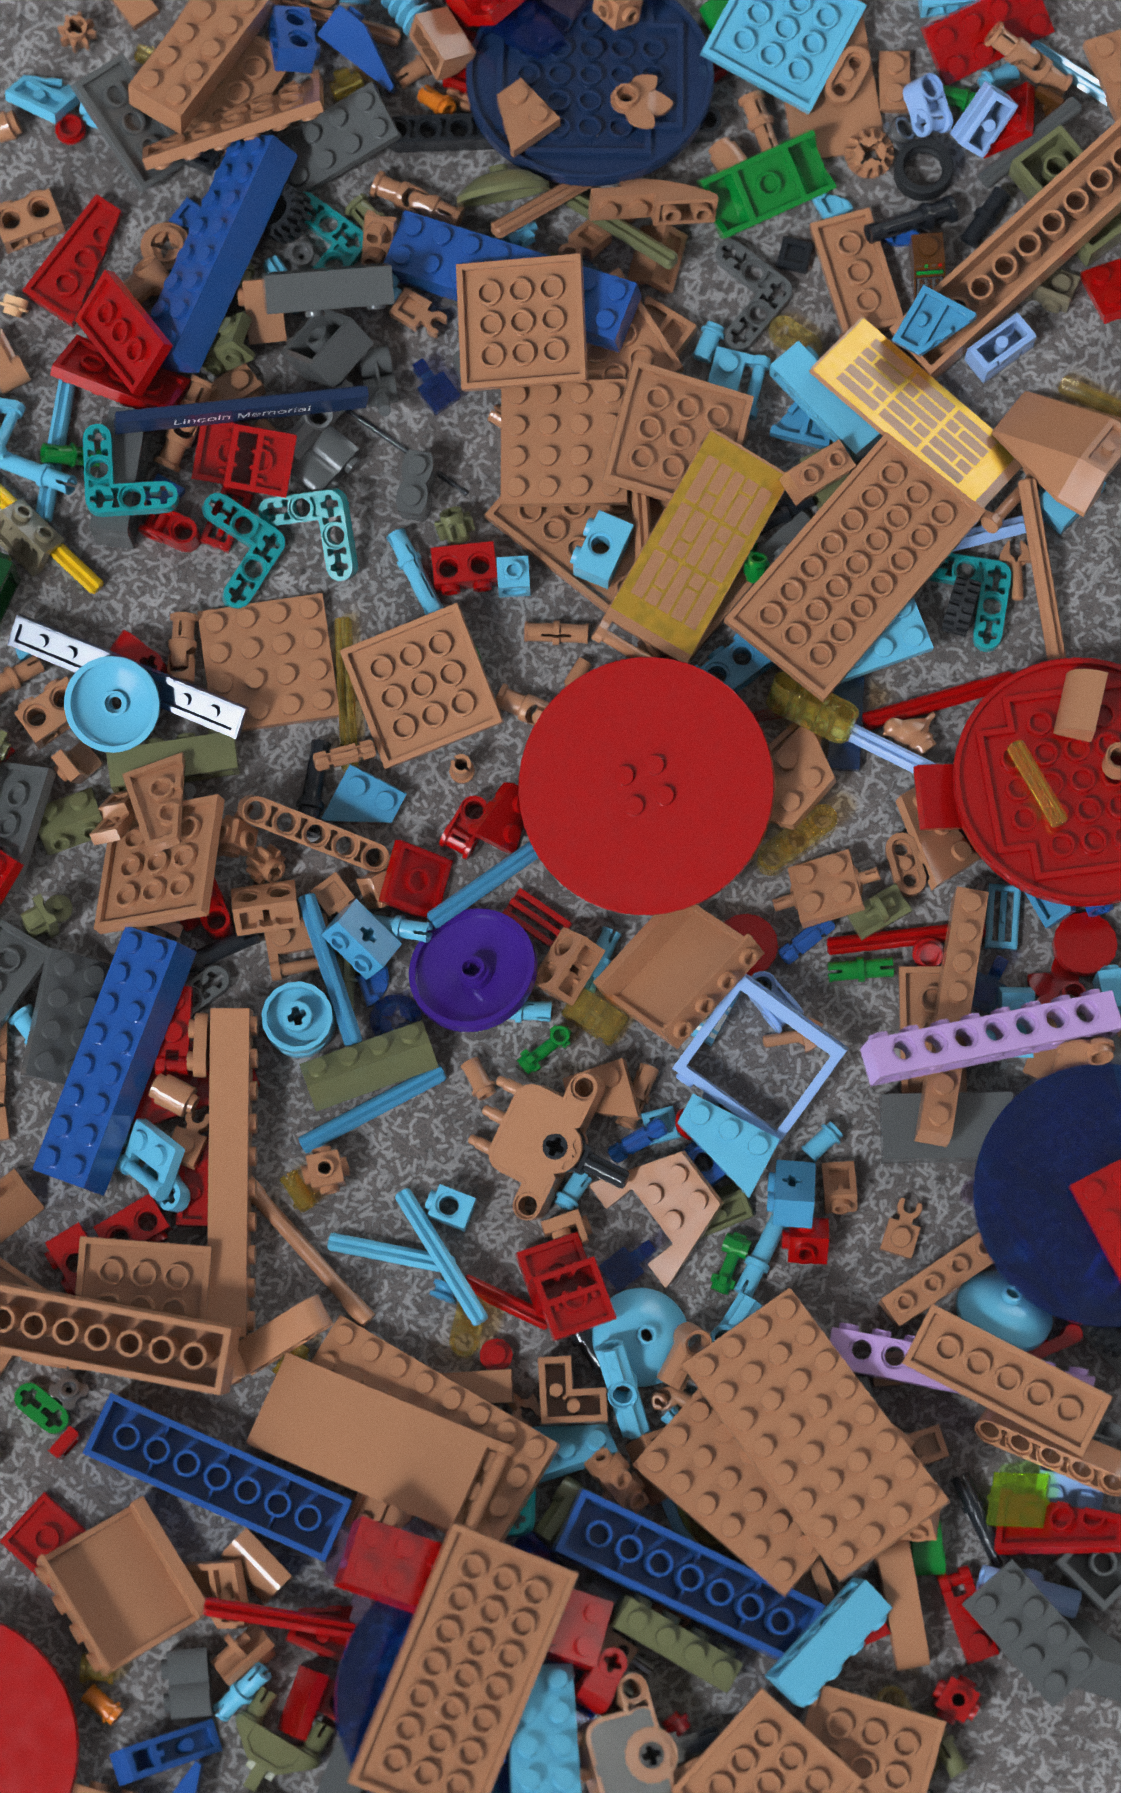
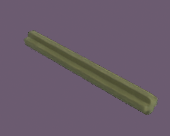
M581 193L563 203L590 220L588 215L590 198ZM623 219L592 221L666 269H672L678 262L679 258L676 252Z

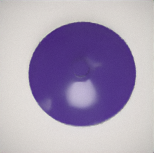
M490 909L463 910L441 927L435 928L433 926V930H428V933H432L429 943L419 941L416 945L409 966L411 992L425 1015L446 1029L459 1032H478L493 1028L518 1012L529 998L535 985L537 956L534 946L520 924L501 912Z

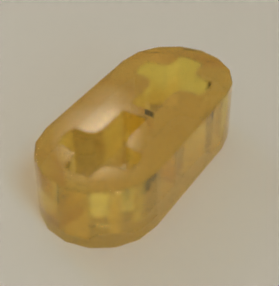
M778 316L771 321L768 335L773 344L786 352L797 341L806 346L812 343L814 344L813 350L820 358L822 343L815 334L788 316ZM785 325L788 326V334L791 335L793 339H791L789 336L783 334L781 337H778L776 327L778 326L779 328H782Z

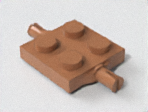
M849 849L787 868L791 881L790 894L772 899L776 912L794 906L798 911L801 925L805 929L865 910L862 898L863 885L881 880L877 867L858 872L854 866L851 852Z

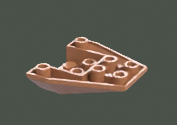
M1024 391L992 431V435L1058 503L1082 517L1086 515L1100 497L1104 481L1121 461V417Z

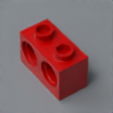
M494 541L431 548L436 592H442V595L452 596L461 593V589L473 588L474 592H487L492 590V586H498ZM477 563H485L489 566L488 571L483 574L475 573L472 568ZM447 566H453L458 571L453 577H445L441 574V570Z
M150 1194L145 1195L93 1227L100 1238H113L119 1232H126L129 1235V1240L151 1242L166 1241L169 1238L167 1233L173 1230L155 1199ZM147 1215L157 1217V1225L151 1231L141 1229V1220Z

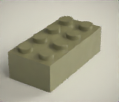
M1059 125L1012 160L1008 175L1027 198L1031 200L1076 159L1083 150L1066 130ZM1121 212L1075 253L1086 267L1090 266L1121 242Z

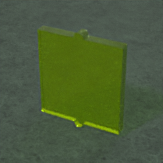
M994 1472L991 1494L987 1496L989 1506L986 1524L988 1526L1043 1528L1046 1506L1050 1504V1499L1048 1498L1050 1474Z

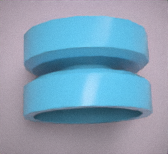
M302 981L285 983L274 989L265 1000L261 1013L262 1026L272 1046L283 1055L296 1059L311 1057L323 1051L332 1040L335 1030L334 1012L325 993L316 986ZM303 1017L302 1024L296 1025L294 1019Z

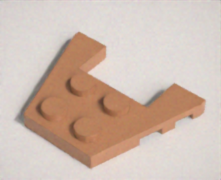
M685 1150L627 1170L630 1173V1177L623 1189H619L602 1179L589 1185L606 1209L613 1206L633 1190L673 1244L648 1263V1266L665 1288L673 1283L682 1265L690 1257L691 1251L724 1204Z

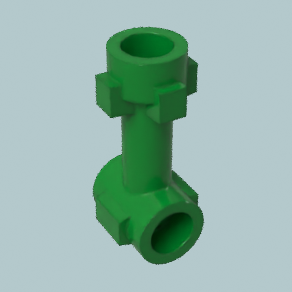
M755 542L744 565L746 580L753 584L758 581L770 565L765 554L755 552L758 547L757 542Z
M554 1025L550 1029V1038L531 1053L527 1049L523 1050L520 1053L521 1056L516 1061L527 1075L532 1072L536 1073L541 1069L539 1062L555 1049L563 1048L566 1050L571 1046L570 1036L572 1031L568 1026Z
M727 1232L721 1251L727 1254L719 1275L712 1274L710 1289L724 1295H729L730 1290L734 1289L736 1282L731 1280L738 1259L739 1257L746 1259L752 1245V1241L748 1240L747 1236L734 1232V1234Z

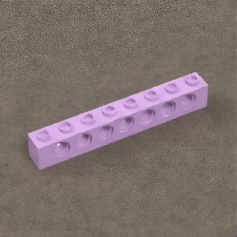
M1091 989L1083 992L1081 997L1070 998V995H1062L1053 998L1051 1003L1040 1004V1001H1032L1023 1004L1021 1009L1010 1011V1007H1002L993 1010L991 1015L981 1017L979 1013H972L961 1017V1021L952 1023L949 1022V1019H942L931 1023L930 1027L919 1029L918 1025H912L899 1030V1033L888 1035L887 1031L878 1032L868 1037L869 1040L860 1048L870 1086H876L1056 1049L1060 1044L1071 1040H1089L1096 1036L1110 1038L1121 1030V1017L1112 990L1100 993V989ZM1077 1011L1085 1015L1087 1022L1079 1019ZM1046 1017L1053 1019L1056 1022L1057 1028L1051 1027ZM1016 1023L1023 1025L1027 1034L1021 1033L1017 1029ZM986 1029L994 1032L997 1040L990 1039ZM955 1036L962 1037L967 1047L958 1044ZM925 1042L933 1044L936 1053L930 1052L926 1048ZM894 1048L901 1049L906 1059L899 1058L895 1054Z
M840 1323L839 1328L832 1327L830 1342L854 1374L958 1393L902 1363L898 1366H892L886 1362L885 1352L890 1348L900 1349L905 1358L915 1336L905 1335L904 1340L891 1338L892 1332L872 1329V1334L858 1332L859 1326ZM860 1341L866 1342L871 1347V1355L864 1360L857 1359L852 1353L853 1345ZM1044 1361L1054 1367L1056 1366V1363ZM1069 1366L1068 1372L1064 1371L1094 1387L1095 1377L1088 1376V1369Z

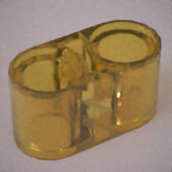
M583 988L573 1006L566 1004L561 1011L563 1017L570 1022L572 1019L575 1020L576 1026L596 1039L602 1038V1043L609 1047H612L629 1022V1018L585 988Z
M477 1296L480 1303L487 1312V1307L484 1300L481 1297ZM458 1303L449 1344L456 1356L470 1358L479 1349L485 1322L474 1326L470 1319L463 1315V1308L460 1303ZM462 1334H468L474 1339V1344L468 1351H460L455 1346L456 1339Z

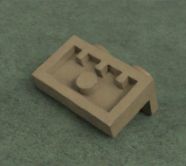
M1058 268L1023 301L1029 302L1032 299L1042 303V307L1051 313H1059L1060 311L1066 313L1081 277Z
M19 499L0 510V545L34 577L43 570L50 553L63 544L64 538L23 499Z

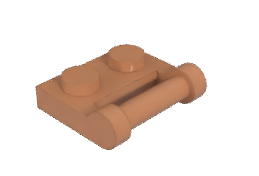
M324 913L322 917L327 928L329 925L327 914ZM303 917L300 918L301 927L264 932L272 981L282 980V976L320 970L316 957L282 964L279 962V956L313 950Z

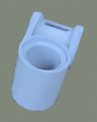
M927 73L908 83L903 89V98L908 108L914 133L919 137H926L935 131L939 133L949 132L953 125V116L946 100L941 79L933 73Z
M759 971L752 975V978L756 981H766L770 986L771 992L804 1014L797 1001L785 991L771 973ZM749 997L772 1029L780 1034L783 1031L782 1027L787 1023Z

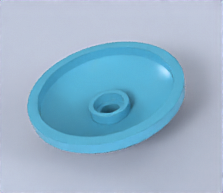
M105 656L87 662L75 672L65 692L64 710L67 722L73 733L87 746L102 752H123L141 744L154 730L160 714V696L153 678L141 665L124 657ZM114 697L121 699L122 705L119 709L114 708L112 705Z
M993 1270L979 1272L961 1285L956 1297V1311L959 1318L1025 1352L1039 1347L1051 1331L1053 1316L1048 1301L1032 1283L1018 1275Z
M632 1288L622 1291L610 1298L617 1319L592 1329L594 1351L595 1347L604 1340L611 1338L623 1339L632 1370L637 1376L638 1387H648L662 1383L663 1381L659 1380L657 1375L674 1344L673 1334L678 1325L687 1322L679 1306L671 1298L659 1291L649 1288ZM643 1329L650 1332L651 1338L649 1341L642 1339L641 1332Z

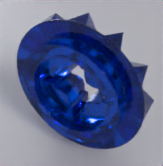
M398 994L387 995L376 1002L370 1014L371 1028L375 1036L393 1031L391 1021L382 1018V1016H393L397 1006H399L400 1016L410 1022L398 1023L395 1030L421 1021V1011L414 1000Z

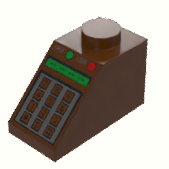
M943 232L911 235L909 257L913 300L916 299L923 285L933 289L945 278Z

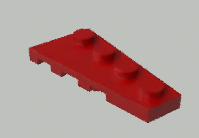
M1002 1489L994 1550L998 1555L1121 1552V1515L1088 1507L1081 1509L1072 1507L1070 1503L1057 1501V1503L1041 1500L1038 1496L1029 1494L1022 1496L1014 1494L1011 1490Z

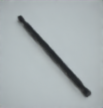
M353 410L345 411V413L356 418L358 422L404 454L409 450L364 417L357 415ZM438 470L437 477L458 489L463 495L466 496L469 493L467 489L459 486L453 479Z

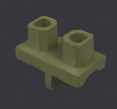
M895 883L865 900V910L847 915L861 941L912 913V909Z
M41 893L33 897L34 907L20 914L23 920L22 924L28 935L36 939L48 932L52 939L60 934L58 923L66 922L71 917L73 912L72 903L63 895L51 896L46 903H44Z

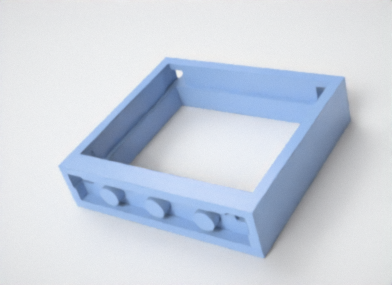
M745 974L717 1005L672 1069L678 1072L676 1078L690 1088L695 1085L704 1091L702 1097L716 1106H719V1104L730 1110L731 1114L779 1138V1145L849 1048L751 976ZM740 991H743L831 1055L778 1130L688 1066Z

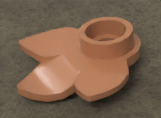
M655 75L636 76L630 83H623L617 86L611 94V105L614 110L625 114L631 125L641 129H653L655 127L654 117L666 114L673 107V101L655 90L657 86V76Z
M1096 1036L1089 1040L1076 1039L1064 1042L1055 1049L1058 1055L1055 1058L1054 1068L1055 1070L1080 1067L1083 1074L1089 1076L1101 1070L1106 1063L1113 1059L1115 1051L1114 1042L1102 1036Z

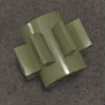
M458 506L444 509L439 514L440 520L434 522L440 541L447 540L448 545H460L470 539L469 532L475 530L470 512L466 511L463 513L462 508Z

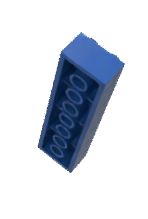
M260 135L249 141L240 139L231 142V145L226 148V153L220 166L214 173L213 182L202 199L201 208L195 221L189 227L188 236L177 253L176 262L170 275L164 281V288L158 301L151 310L150 317L173 345L160 366L163 369L171 372L199 373L298 157L294 151L274 135Z
M404 210L384 263L392 265V274L399 279V283L457 301L456 264L545 257L550 255ZM583 266L586 342L620 353L642 297L638 284Z
M133 927L124 928L32 1170L99 1195H105L196 956V951L179 942Z
M111 1392L82 1453L325 1563H328L336 1541L354 1502Z
M585 1489L578 1490L550 1551L777 1661L825 1607L824 1604L793 1589L784 1597L752 1569Z

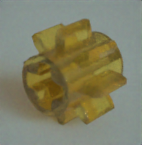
M346 67L332 72L335 80L328 82L336 103L365 86L358 71L349 72V69Z

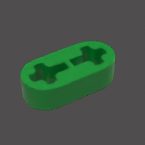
M26 1383L17 1388L14 1396L16 1406L43 1430L50 1434H60L68 1428L70 1424L69 1412L41 1387L34 1383ZM36 1390L35 1398L42 1404L41 1407L37 1409L32 1404H28L25 1407L23 1405L25 1398L22 1396L23 1392L31 1393ZM46 1408L54 1414L61 1411L60 1420L63 1422L62 1425H53L50 1428L47 1425L50 1420L43 1414V1411Z

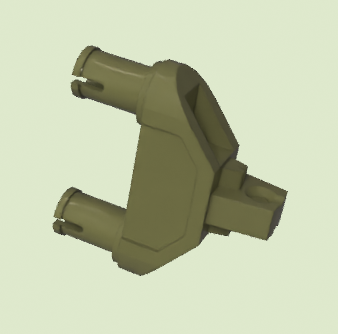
M264 1686L255 1693L253 1701L249 1703L246 1710H241L235 1717L238 1732L246 1756L249 1759L245 1766L251 1769L243 1786L254 1793L258 1790L264 1778L272 1781L275 1775L319 1768L322 1759L320 1754L335 1732L333 1728L326 1726L321 1737H319L325 1723L316 1720L308 1739L302 1746L298 1745L297 1747L267 1729L262 1721L278 1695L269 1691L262 1703V1699L268 1691Z

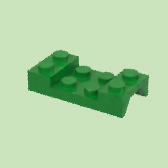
M813 129L801 132L780 142L778 145L696 180L699 188L713 192L718 196L715 222L713 223L719 237L722 239H726L837 188L835 181L826 171L817 149L816 135Z

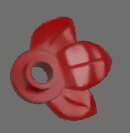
M1056 958L1053 960L1051 973H1032L1027 976L1028 986L1033 989L1035 996L1039 997L1037 1001H1040V1004L1051 1003L1053 998L1062 995L1072 994L1075 998L1081 997V994L1086 991V988L1079 983V976L1070 970L1067 971L1062 968Z

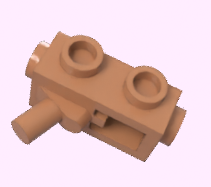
M251 804L247 807L248 816L254 808ZM236 811L234 817L226 815L222 819L217 852L218 857L224 855L230 858H239L240 855L248 856L254 853L259 830L243 821L239 817L238 811Z
M602 1446L584 1463V1466L605 1491L601 1496L602 1498L635 1514L650 1502L647 1495L642 1491L646 1487L645 1484L634 1472L630 1474L627 1471L631 1466L619 1452L612 1455L607 1448Z

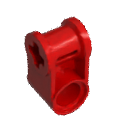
M175 511L149 514L144 525H139L138 532L143 536L182 552H192L200 545L199 539L201 534L195 522L191 518ZM183 530L193 531L190 538L186 540L178 539V535Z
M126 630L120 633L109 648L110 651L146 666L148 664L150 666L156 665V670L163 673L167 672V666L162 661L161 656Z
M474 795L462 801L439 841V846L452 848L461 853L462 858L465 860L470 858L479 842V838L467 832L471 824H478L485 815L483 812L480 818L473 820L468 818L466 813L473 805L484 808L487 803L482 797Z
M215 877L213 880L209 916L199 918L208 936L214 940H220L231 935L234 925ZM215 917L226 919L224 926L220 929H212L210 927V922Z
M611 1647L600 1651L596 1668L584 1671L574 1688L575 1702L599 1716H602L609 1708L615 1696L617 1686L627 1668V1658L620 1649ZM607 1658L610 1659L609 1666L612 1668L609 1671L606 1670L608 1664L604 1661Z

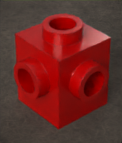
M813 1218L812 1229L789 1227V1230L782 1229L781 1248L788 1249V1263L827 1265L829 1218Z
M959 1674L957 1679L952 1676H948L946 1681L940 1679L931 1694L935 1698L932 1706L938 1709L936 1716L951 1725H954L956 1721L965 1723L966 1719L972 1721L982 1703L977 1701L981 1694L974 1690L977 1684ZM956 1693H960L964 1697V1703L959 1707L952 1703V1697Z

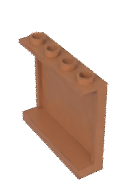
M698 905L670 914L654 915L593 983L607 1000L678 1049L752 966L756 964L764 952L750 934L747 933L743 936Z
M143 1496L132 1501L130 1506L49 1554L45 1556L44 1554L40 1555L37 1559L38 1567L35 1568L37 1576L44 1586L49 1584L55 1593L52 1600L61 1615L64 1613L68 1615L72 1622L69 1628L73 1637L79 1644L84 1642L90 1652L86 1655L89 1664L96 1673L101 1671L104 1677L206 1617L203 1615L205 1598Z

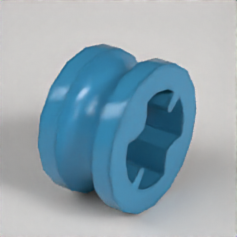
M434 1279L435 1289L430 1290L429 1295L456 1305L457 1300L447 1282Z

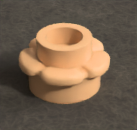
M5 293L3 302H0V305L4 306L3 313L21 318L22 312H29L27 310L28 300Z

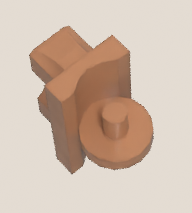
M367 210L364 217L362 265L384 263L397 230L396 217L380 216L374 211Z
M252 1624L236 1639L228 1633L224 1637L228 1646L210 1663L223 1680L231 1686L238 1679L240 1680L258 1661L262 1664L268 1663L275 1656L273 1649L275 1644L258 1624Z

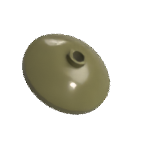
M507 164L493 165L489 167V173L473 179L460 191L456 198L457 206H485L532 197L550 189L549 182L543 177L527 170L508 169Z

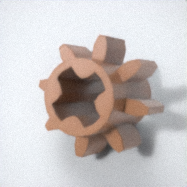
M81 12L71 17L65 15L66 21L64 26L60 25L57 27L59 34L62 35L60 39L62 46L65 47L70 44L74 53H77L78 49L84 47L90 50V39H97L96 31L92 30L94 27L93 19L89 18L85 21L82 18Z
M269 844L266 849L262 846H257L254 849V853L249 854L246 858L248 866L246 872L259 885L263 884L265 880L270 883L276 882L285 872V864L283 862L286 858L272 844Z

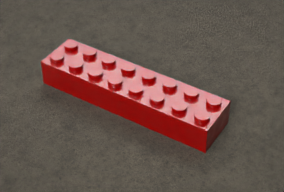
M361 1516L352 1523L333 1586L415 1614L443 1544ZM572 1589L545 1658L560 1664H572V1668L581 1671L596 1668L614 1602Z

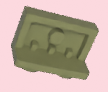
M240 312L232 317L223 319L203 362L202 367L205 371L218 376L254 359L255 352L243 344L252 320L245 312Z
M92 787L47 803L38 833L48 855H53L92 840L89 834L103 820Z

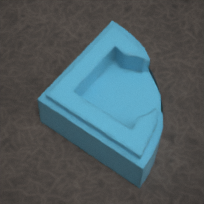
M827 193L811 199L823 220L850 213L854 209L845 198Z

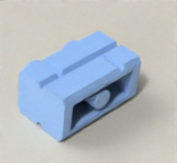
M985 81L950 134L961 146L984 158L991 148L990 144L995 142L1019 106L1008 94Z
M1015 313L967 349L964 360L981 382L985 383L1018 359L1020 354L1023 355L1033 348L1037 336L1020 314Z

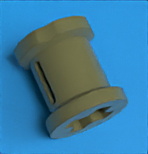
M365 193L359 194L345 208V214L349 217L352 216L363 227L362 231H364V217L367 210L374 211L380 216H386L383 212H378L368 202V196Z

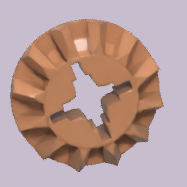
M875 128L859 130L850 137L845 147V160L849 169L857 176L866 179L877 178L887 172L895 157L893 143L886 133ZM877 142L879 145L876 147L875 154L881 162L870 158L862 164L861 161L865 152L859 144L870 148Z
M162 222L155 224L142 237V256L145 258L154 254L167 270L172 269L176 262L177 253L182 248L188 235L183 228L174 223ZM168 236L170 245L175 248L174 250H168L166 256L163 257L161 249L157 247L162 246Z

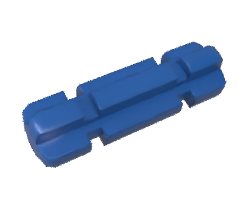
M833 920L803 929L791 939L792 943L790 945L786 943L778 950L781 959L788 965L792 964L799 958V953L803 955L823 939L821 937L823 934L827 936L835 929L836 926Z
M656 1118L649 1122L647 1127H641L621 1139L622 1143L616 1142L607 1149L608 1154L613 1162L620 1163L628 1158V1154L633 1155L653 1143L654 1138L659 1139L666 1135L668 1129L662 1119Z

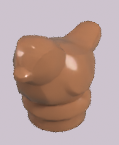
M932 711L925 718L907 720L891 718L883 726V736L893 738L897 745L905 746L908 750L921 756L937 745L933 739L934 735L928 732L929 725L936 716V713Z

